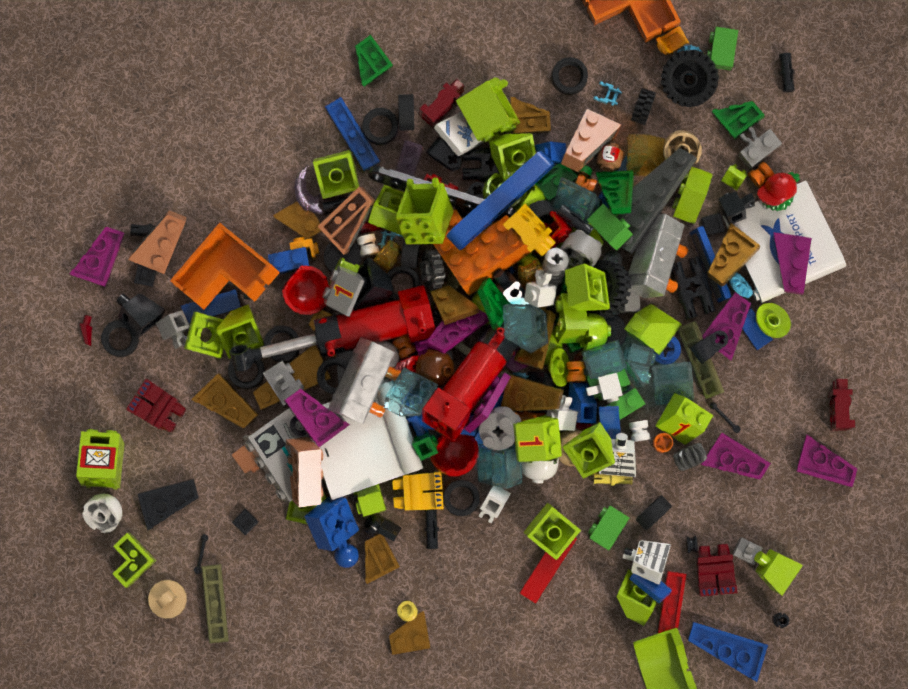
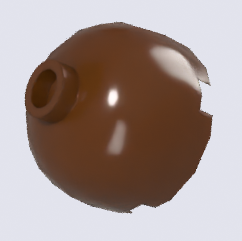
M427 349V352L424 355L421 354L418 358L416 376H419L421 380L419 382L424 386L442 387L447 384L454 374L453 360L447 353Z

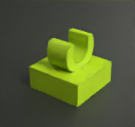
M734 164L733 166L730 165L721 181L738 190L747 175L745 174L746 170L741 172L736 169L737 165Z

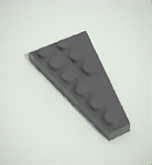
M679 148L633 187L631 213L619 214L617 216L619 220L623 218L630 225L628 229L633 233L621 248L631 254L635 251L697 160L694 155Z

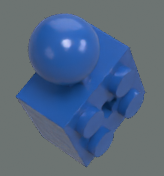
M329 496L321 502V505H317L304 517L317 548L328 551L335 550L334 559L336 563L343 568H350L357 563L359 553L357 548L347 543L346 540L358 532L359 528L347 499L340 497L331 500Z

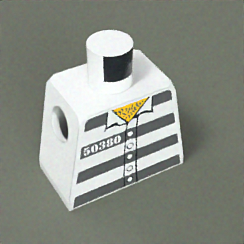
M618 433L616 439H611L615 463L599 471V474L636 477L634 441L627 440L628 436L626 434Z
M641 540L637 550L625 548L623 559L633 561L632 573L660 585L671 545Z

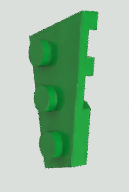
M633 170L595 172L596 179L611 213H631L634 184Z

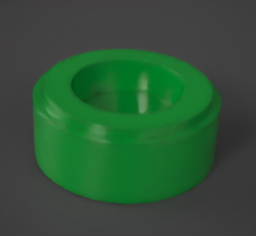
M585 165L579 172L575 170L573 172L578 176L581 173L586 178H590L592 169Z

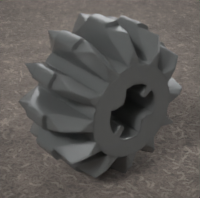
M695 443L674 453L673 458L678 469L684 471L706 461L707 456L702 445Z

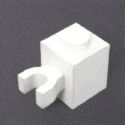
M542 269L536 270V282L527 283L524 301L537 308L554 305L557 286L549 283L552 274L544 273Z
M617 373L596 377L598 385L586 388L587 396L601 393L602 400L607 399L608 403L619 400L618 396L623 395Z
M562 395L559 409L547 410L546 416L558 418L559 430L575 431L578 412L569 409L572 398Z
M494 484L480 508L482 511L479 517L482 518L484 514H488L490 516L488 522L492 523L493 519L499 516L511 493Z

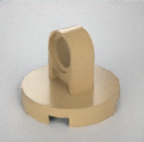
M160 581L150 590L148 596L149 606L158 617L165 619L174 618L185 609L187 593L183 586L176 581Z

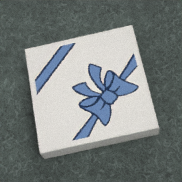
M462 112L436 124L434 127L440 137L446 141L452 151L458 156L484 142L476 139Z

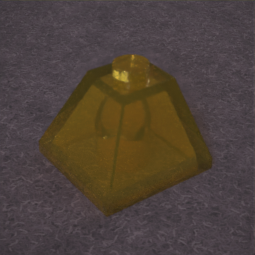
M628 134L626 171L633 170L634 176L649 175L665 161L663 155L665 138L647 134Z

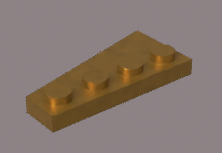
M316 345L311 346L289 363L294 371L292 376L295 381L298 379L301 381L305 388L303 391L318 385L317 371L323 360ZM328 371L325 373V380L327 381L331 379ZM268 381L253 392L260 410L280 402Z

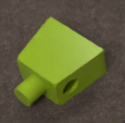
M771 549L766 554L759 551L754 557V561L759 564L755 572L771 590L783 596L803 566Z

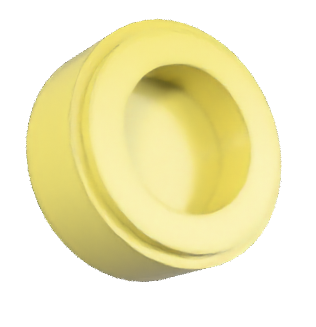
M404 601L397 608V614L403 621H412L417 616V607L411 601Z

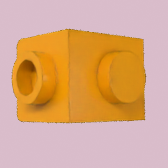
M680 26L664 36L656 38L659 51L665 55H670L689 43Z
M299 237L289 243L291 250L303 247L310 249L312 259H317L316 254H319L317 242L313 243L312 238L305 240L304 237Z

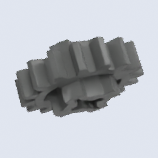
M425 250L423 256H421L422 261L419 264L421 279L425 281V287L427 286L428 290L434 291L442 288V284H444V261L440 259V253L438 254L437 250Z

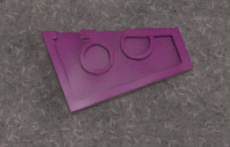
M105 227L69 275L106 287L125 233Z
M773 232L783 290L786 293L803 295L812 238Z
M479 310V313L447 325H444L442 321L427 340V346L446 353L489 322L487 314Z
M806 434L796 472L853 487L857 468Z

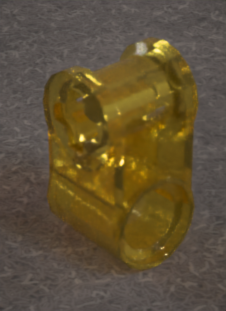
M388 240L373 261L383 267L386 273H388L398 261L401 252L400 246L394 241Z
M537 259L532 260L526 266H519L517 269L518 282L525 291L527 283L536 282V270L542 269Z

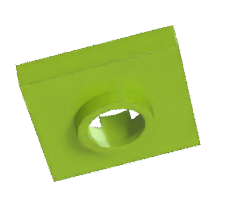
M193 312L184 349L221 359L224 347L216 329L223 319ZM203 328H208L212 334L211 339L207 342L200 340Z

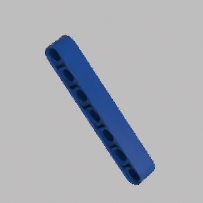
M542 150L537 152L453 227L446 237L459 250H462L545 176L555 163Z

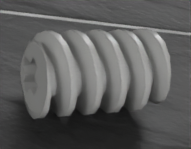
M552 248L547 251L541 269L544 270V273L552 274L549 281L550 284L558 286L563 281L565 270L569 263L568 255L559 248Z

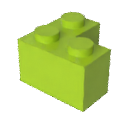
M691 167L689 173L686 174L681 182L678 194H681L680 198L676 197L672 208L675 209L673 217L695 224L706 198L712 173Z
M561 293L555 303L556 312H559V319L554 326V336L557 337L558 344L580 343L589 329L587 311H579L569 307L567 301L568 293Z
M379 484L353 493L354 496L358 495L359 502L356 503L358 514H363V517L387 511Z
M126 533L113 546L126 559L113 573L125 588H129L157 561L131 533Z

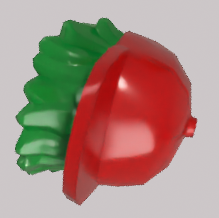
M790 172L771 175L757 191L758 198L763 202L762 205H766V208H770L772 211L786 210L787 206H790L793 202V198L797 193L796 183L800 180L799 174Z

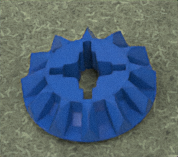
M673 336L667 344V347L674 349V351H668L666 357H664L663 351L658 355L650 349L651 356L656 362L665 365L671 364L678 359L681 353V345L676 337Z

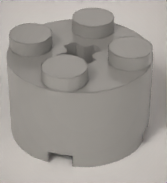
M578 229L570 233L569 237L560 247L569 258L567 269L581 264L594 267L601 256L602 244L600 241L585 234L582 230Z
M500 406L492 409L489 417L479 426V434L484 446L494 450H505L511 447L515 442L513 424L522 422L519 415H516L509 407Z

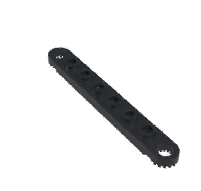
M377 165L371 166L368 173L369 178L373 181L404 191L407 186V179H413L414 184L432 183L392 169L380 168L381 166L378 167ZM445 187L452 207L463 209L468 213L485 200ZM508 208L496 220H500L505 215L510 218L516 211L512 210L513 208Z

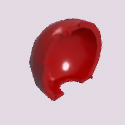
M300 266L282 288L284 302L291 310L303 315H312L321 311L326 306L322 296L325 288H329L327 277L322 271L313 266Z
M460 434L455 442H452L443 435L438 437V453L430 456V460L439 472L454 477L464 475L474 468L479 457L478 442L473 436Z

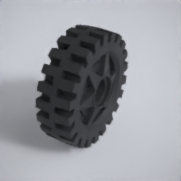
M684 50L678 52L666 62L662 69L661 85H663L664 93L667 94V97L673 103L679 104L682 107H695L705 103L713 96L718 87V69L714 61L701 51ZM689 73L694 76L693 83L686 81V74Z
M598 260L594 268L606 274L610 309L590 310L587 312L597 313L605 319L613 318L614 315L620 313L619 310L625 308L623 303L627 304L629 301L626 297H630L631 292H628V289H631V284H628L631 279L627 276L629 274L628 271L620 264Z

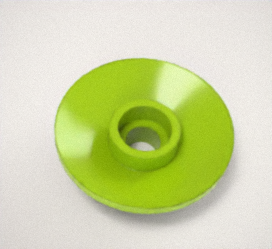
M765 303L757 309V325L766 335L773 338H781L790 331L791 321L787 312L782 307L774 303Z
M556 348L552 352L550 363L548 364V371L551 373L554 383L559 387L567 384L568 375L566 363L569 362V358L562 348Z

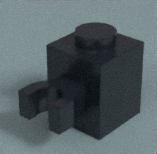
M735 191L733 193H726L718 199L720 210L729 226L731 223L734 224L746 219V209L755 206V199L752 193L740 199Z

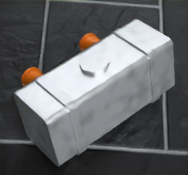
M666 214L658 215L635 250L631 267L628 271L629 274L627 275L631 279L628 284H631V289L628 290L643 298L664 296L666 290L670 293L676 291L678 283L670 279V274L676 255L684 258L688 253V248L680 244L684 224Z
M360 338L352 352L353 355L339 386L333 394V399L328 409L364 424L368 413H372L379 418L383 416L385 406L374 402L384 377L397 382L400 379L401 371L390 367L395 352L375 342Z

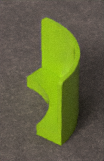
M677 628L633 642L646 689H697L691 671L686 670L689 669L688 660Z

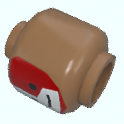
M608 143L599 151L597 164L605 172L618 170L621 167L624 153L619 148V145Z

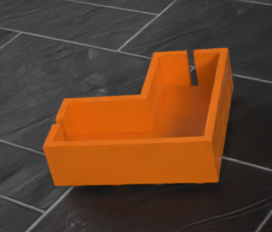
M582 0L584 6L587 7V12L594 26L629 10L645 43L660 36L662 31L666 33L679 27L681 23L670 0Z
M456 209L451 217L446 235L463 219ZM507 215L481 232L462 250H459L446 235L443 244H433L469 296L479 289L483 280L487 278L494 279L495 271L498 269L505 271L531 253L527 249L528 245L522 242L521 236L512 227L507 230L503 226L509 219Z
M219 223L173 276L170 282L202 309H205L228 281L255 302L266 290L264 285L267 284L269 286L280 272Z

